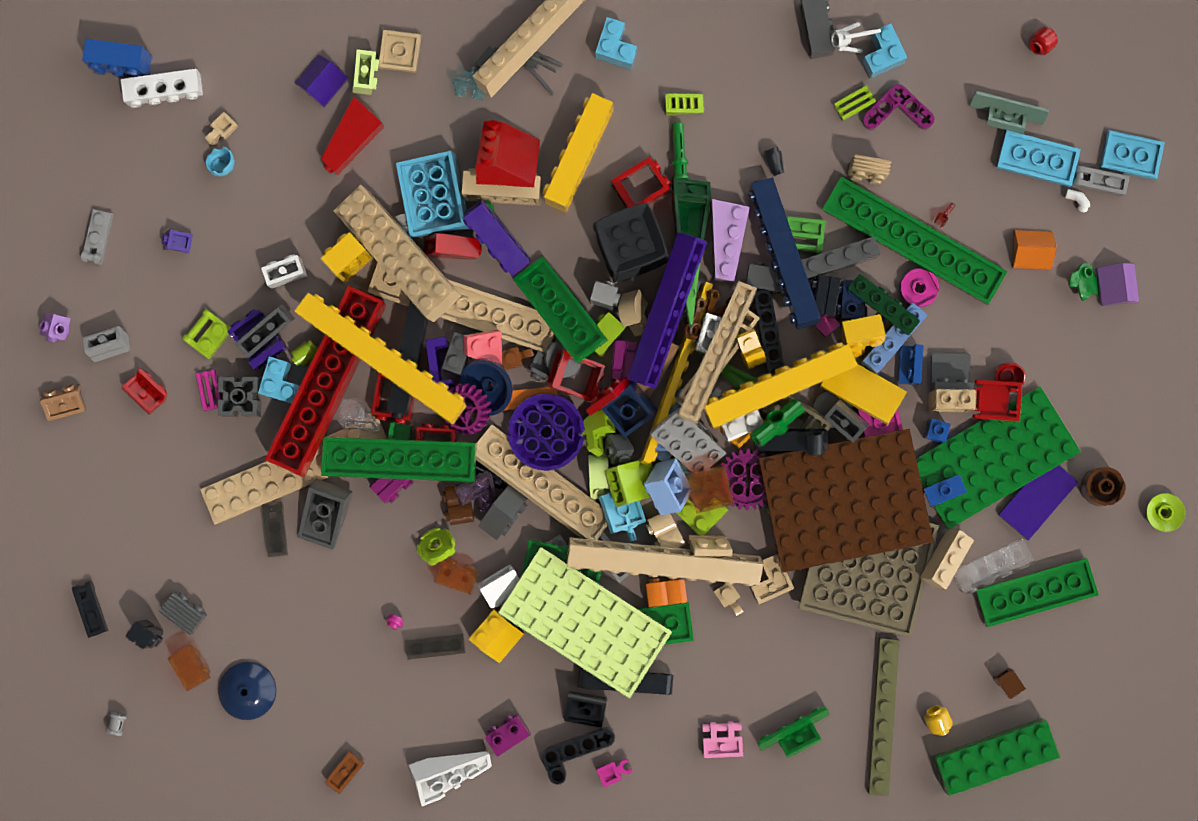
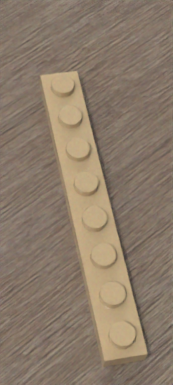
M738 282L678 414L680 418L695 424L698 423L756 294V287Z

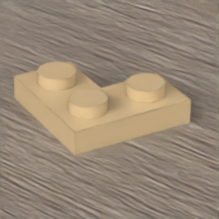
M778 554L762 560L763 569L768 579L760 582V585L751 586L759 605L794 589L787 572L781 573Z

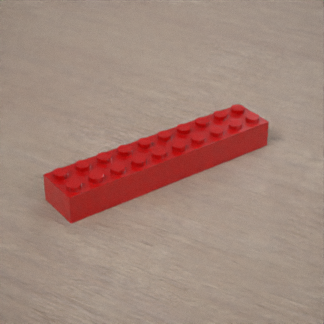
M348 285L337 309L340 311L339 315L343 318L347 315L355 321L354 325L360 329L362 326L371 332L369 336L372 337L387 305L384 301ZM324 335L265 458L266 461L305 478L361 360L327 335Z

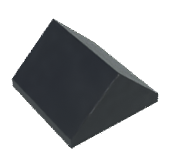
M569 691L564 721L602 728L607 697Z

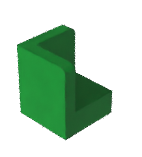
M391 422L388 440H410L412 426Z

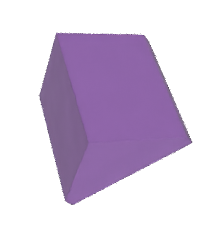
M1120 263L1096 268L1101 306L1139 302L1134 264Z

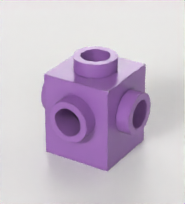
M44 313L43 320L39 326V335L46 336V341L50 342L65 341L69 334L71 318Z

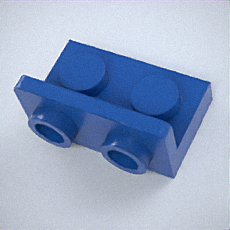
M915 344L914 346L900 347L899 384H921L923 345Z

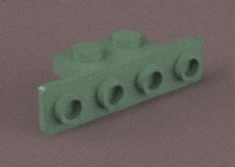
M975 91L970 102V107L988 111L986 125L1021 134L1025 131L1026 121L1043 125L1049 114V109Z

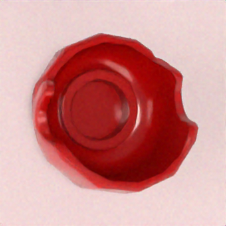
M1005 362L995 371V381L1020 382L1022 385L1025 383L1026 374L1017 363Z

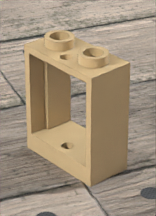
M936 389L928 393V412L967 413L976 410V390Z

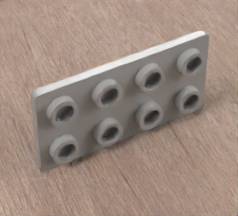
M677 409L655 427L650 434L695 476H699L721 459L726 452L714 441L710 431L699 420L695 424L678 416L681 409Z

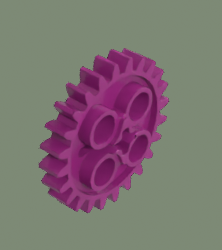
M747 448L746 454H743V451L739 449L738 456L732 452L733 458L725 457L728 463H721L724 469L717 472L722 474V477H718L716 480L722 481V484L718 485L717 488H723L720 495L726 494L727 497L724 501L727 502L731 499L732 507L736 503L739 510L743 505H745L746 511L749 510L751 505L754 510H756V504L764 507L762 501L765 500L767 502L762 475H754L752 468L757 464L759 465L758 459L763 458L765 453H761L758 456L755 449L753 454H750V449ZM747 462L750 463L749 477L753 478V481L749 482L748 497H746V482L742 481V478L746 477ZM736 464H740L743 467L741 475L733 473V467ZM737 483L743 486V492L738 495L734 494L732 490L733 486ZM755 484L762 486V492L759 495H755L752 492V487Z

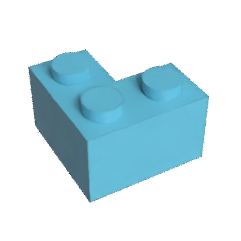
M606 18L595 52V59L632 70L637 54V46L621 41L625 30L624 22Z
M892 24L880 28V33H875L871 36L877 51L866 55L862 60L869 79L904 64L908 58Z
M269 357L258 394L292 404L300 387L299 385L286 382L292 364Z

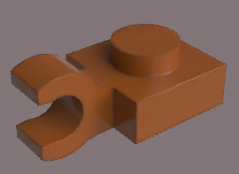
M515 347L502 351L504 370L523 366L522 360L534 357L533 349L520 352L519 348Z

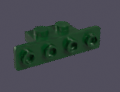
M859 274L848 287V290L909 336L920 323V320L906 310L899 300L892 299L888 296L886 290L875 286L863 275Z

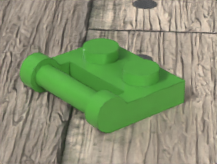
M788 216L787 220L793 237L817 240V245L796 243L798 251L813 252L815 255L822 254L826 221Z

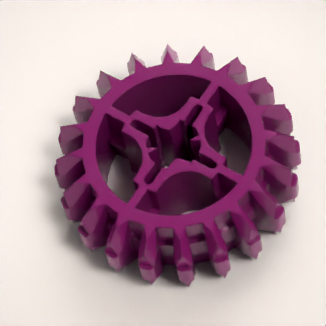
M469 383L464 385L458 384L456 387L450 388L448 392L452 395L456 392L462 396L466 408H471L467 411L464 409L455 423L450 425V429L456 428V433L462 432L463 435L468 433L472 435L481 431L482 427L488 424L486 421L491 418L488 413L492 409L487 408L491 402L485 401L487 395L482 396V389L476 391V385L470 386ZM475 410H477V418H476V420H474V418H475Z

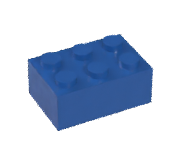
M85 39L82 61L96 74L105 75L106 72L112 73L116 77L129 75L133 78L150 74L152 55L143 46Z

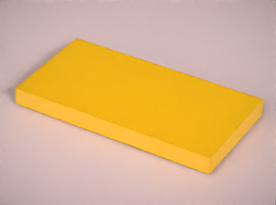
M859 364L852 369L824 380L821 384L822 389L886 425L889 424L907 394V391Z

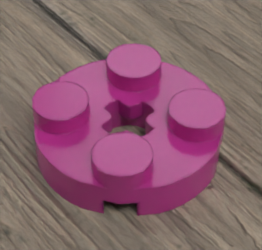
M914 269L908 272L900 282V294L909 305L914 303L918 307H925L931 304L937 297L939 283L936 276L929 271ZM916 283L919 285L923 284V293L915 291Z

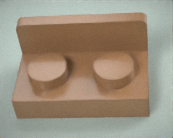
M69 384L60 390L50 389L44 392L40 403L48 421L85 412L86 407L80 394V384L75 386Z

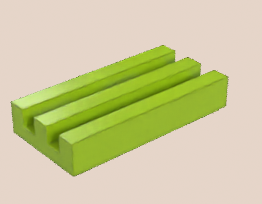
M867 85L834 103L833 106L842 121L876 103ZM865 92L866 95L840 109L839 106ZM867 98L869 99L867 103L861 105L860 107L852 110L851 112L845 115L843 114V112L848 110L849 108L857 105L858 103L864 101Z

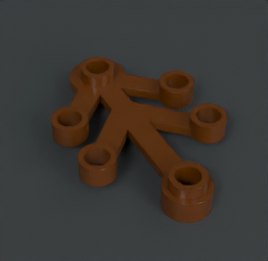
M708 290L706 296L709 301L705 314L709 313L718 317L723 316L732 296L726 300L725 305L714 311L720 294L718 290ZM696 298L693 324L689 326L687 322L684 327V334L687 339L695 340L699 338L704 317L700 320V316L706 306V301L703 298Z

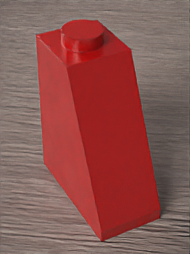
M436 233L424 239V254L427 257L474 260L479 258L482 252V245L477 238Z

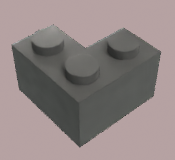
M509 485L493 503L478 527L495 540L501 534L505 536L511 529L509 524L513 525L519 517L517 513L522 514L528 506L525 504L528 498Z

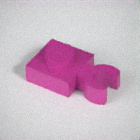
M627 758L621 760L617 766L612 761L596 769L604 788L622 780L620 774H630L633 771L632 768L628 770L623 768V765L629 762Z

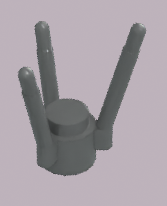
M536 52L524 63L527 65L525 69L531 72L551 95H554V92L535 72L534 68L538 69L542 65L556 73L557 70L543 62V60L562 67L563 64Z

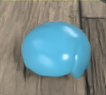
M223 146L222 149H213L211 154L207 156L205 164L208 172L214 176L221 177L228 175L233 170L235 161L232 152Z

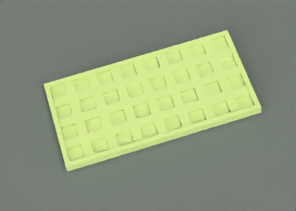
M542 547L499 611V614L629 698L672 633L576 569L567 567L565 562Z

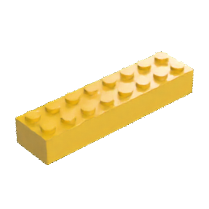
M836 343L829 346V351L827 352L820 350L811 354V359H799L794 361V366L790 368L789 366H783L776 369V374L774 375L770 373L758 377V381L755 383L748 381L739 385V390L730 389L723 392V397L718 399L717 396L709 398L703 409L709 426L711 428L718 427L858 366L849 344Z

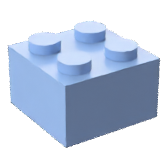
M676 458L656 463L644 484L647 493L650 494L654 506L658 509L661 516L680 512L693 490Z

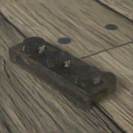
M464 633L405 640L407 660L466 653Z

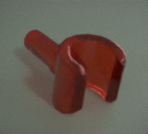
M951 203L946 211L939 213L934 223L939 220L942 222L940 228L944 227L948 221V215L955 207V204Z

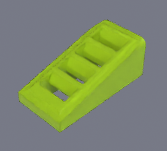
M665 94L666 116L704 114L703 94ZM694 99H698V109H694ZM672 100H675V108H672ZM679 100H683V108H679ZM686 100H690V109H687Z

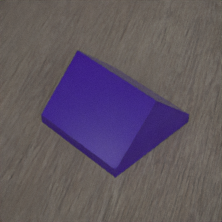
M318 55L295 84L325 107L348 80V77L331 61Z

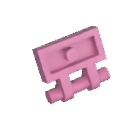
M727 721V723L716 724V722L702 724L703 732L711 733V737L703 738L704 758L743 757L742 736H734V731L742 730L741 723ZM717 731H728V737H717Z

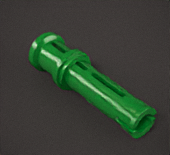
M673 123L674 159H672L671 165L673 166L674 176L672 180L673 178L689 179V176H687L688 160L685 158L684 123Z

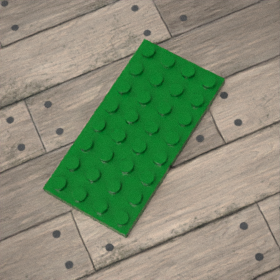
M1040 386L1021 397L1019 422L983 419L945 443L916 458L922 489L960 474L967 493L933 506L945 527L949 530L1074 457L1081 451ZM1016 401L1008 405V411H1015Z

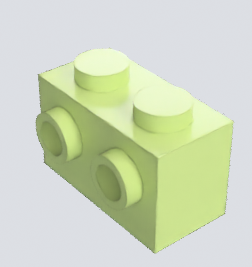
M356 51L352 93L371 95L372 89H376L377 78H374V71H378L379 60L375 59L376 52Z

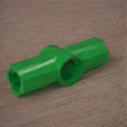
M794 398L780 410H772L768 413L767 420L750 434L751 439L756 445L761 447L775 435L784 434L788 429L787 425L805 411L804 407Z

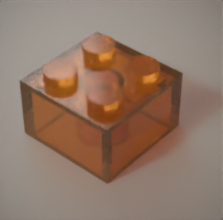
M725 464L687 474L696 513L734 504Z

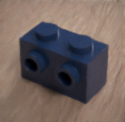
M843 280L840 284L838 295L840 296V303H837L836 315H839V320L849 321L865 317V302L848 290V287L854 280Z

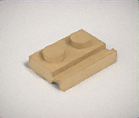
M689 535L688 543H690L694 556L732 557L733 549L729 541L726 540V536Z

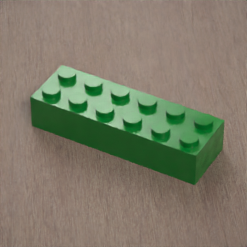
M1040 718L941 752L932 757L945 793L948 796H952L1059 759L1060 755L1047 720Z

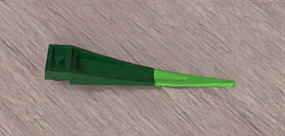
M673 178L671 203L676 238L678 232L704 240L711 201L710 182ZM700 264L686 301L689 326L693 324Z

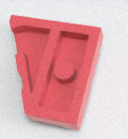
M497 329L464 335V354L478 360L487 359L494 361L502 367L501 331Z

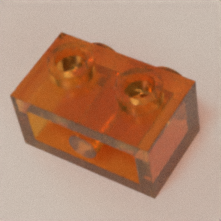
M448 557L447 560L441 561L434 582L471 595L480 573L475 571L476 567L465 564V567L457 565V560Z

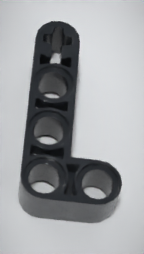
M787 429L784 434L775 435L761 447L754 442V448L757 451H806L807 455H821L828 450L827 429Z
M603 727L547 747L543 752L542 759L549 780L555 785L562 784L567 775L564 762L611 746L615 741L614 731L609 727ZM604 732L612 735L609 737V741L606 742L605 739L599 740L600 745H597L595 735H598V739L603 737ZM589 738L594 744L591 748H585L582 742ZM565 746H574L575 752L570 755L564 751ZM549 751L555 752L557 758L554 761H550L546 758V754ZM560 770L563 773V777L555 779L552 776L553 771Z

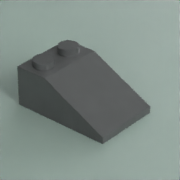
M316 479L308 490L298 538L334 550L353 491Z

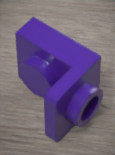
M170 229L163 233L161 244L164 245L163 249L188 254L190 253L193 234Z

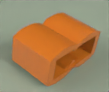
M680 577L677 579L668 578V581L661 582L660 578L650 579L649 584H645L648 607L687 602L685 581L680 579Z

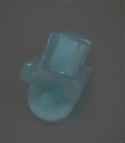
M472 67L470 72H463V77H468L469 79L458 77L453 79L456 96L465 97L468 87L474 89L473 99L483 100L485 93L477 87L473 79V75L476 73L475 67Z

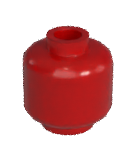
M1048 27L1039 28L1029 39V47L1037 55L1048 54L1058 43L1056 32Z

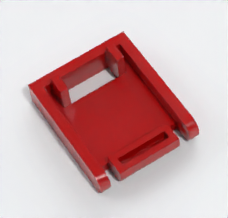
M990 380L974 381V384L982 385V387H974V390H976V410L973 411H980V415L972 414L973 419L1020 421L1022 383ZM1009 392L1016 393L1015 411H1008Z

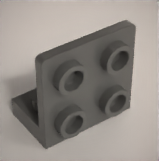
M932 353L931 391L936 389L974 390V383H970L971 355L965 353Z

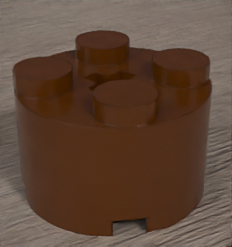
M1110 467L1089 470L1081 481V494L1083 498L1095 506H1110L1117 503L1123 498L1126 490V484L1121 474ZM1101 484L1106 487L1105 490H1102Z

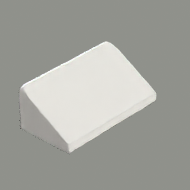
M709 313L705 314L696 351L706 354L722 320L721 317Z

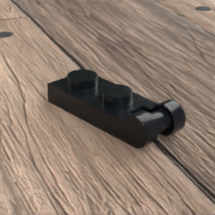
M90 580L85 582V585L73 586L72 592L88 638L107 632L108 628L95 593L93 582ZM87 592L88 597L83 599L82 593Z

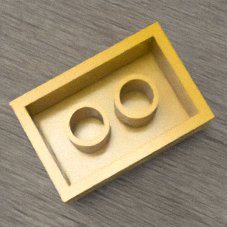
M350 232L347 235H341L337 240L338 243L333 248H327L322 253L323 257L321 258L344 283L350 280L373 259Z

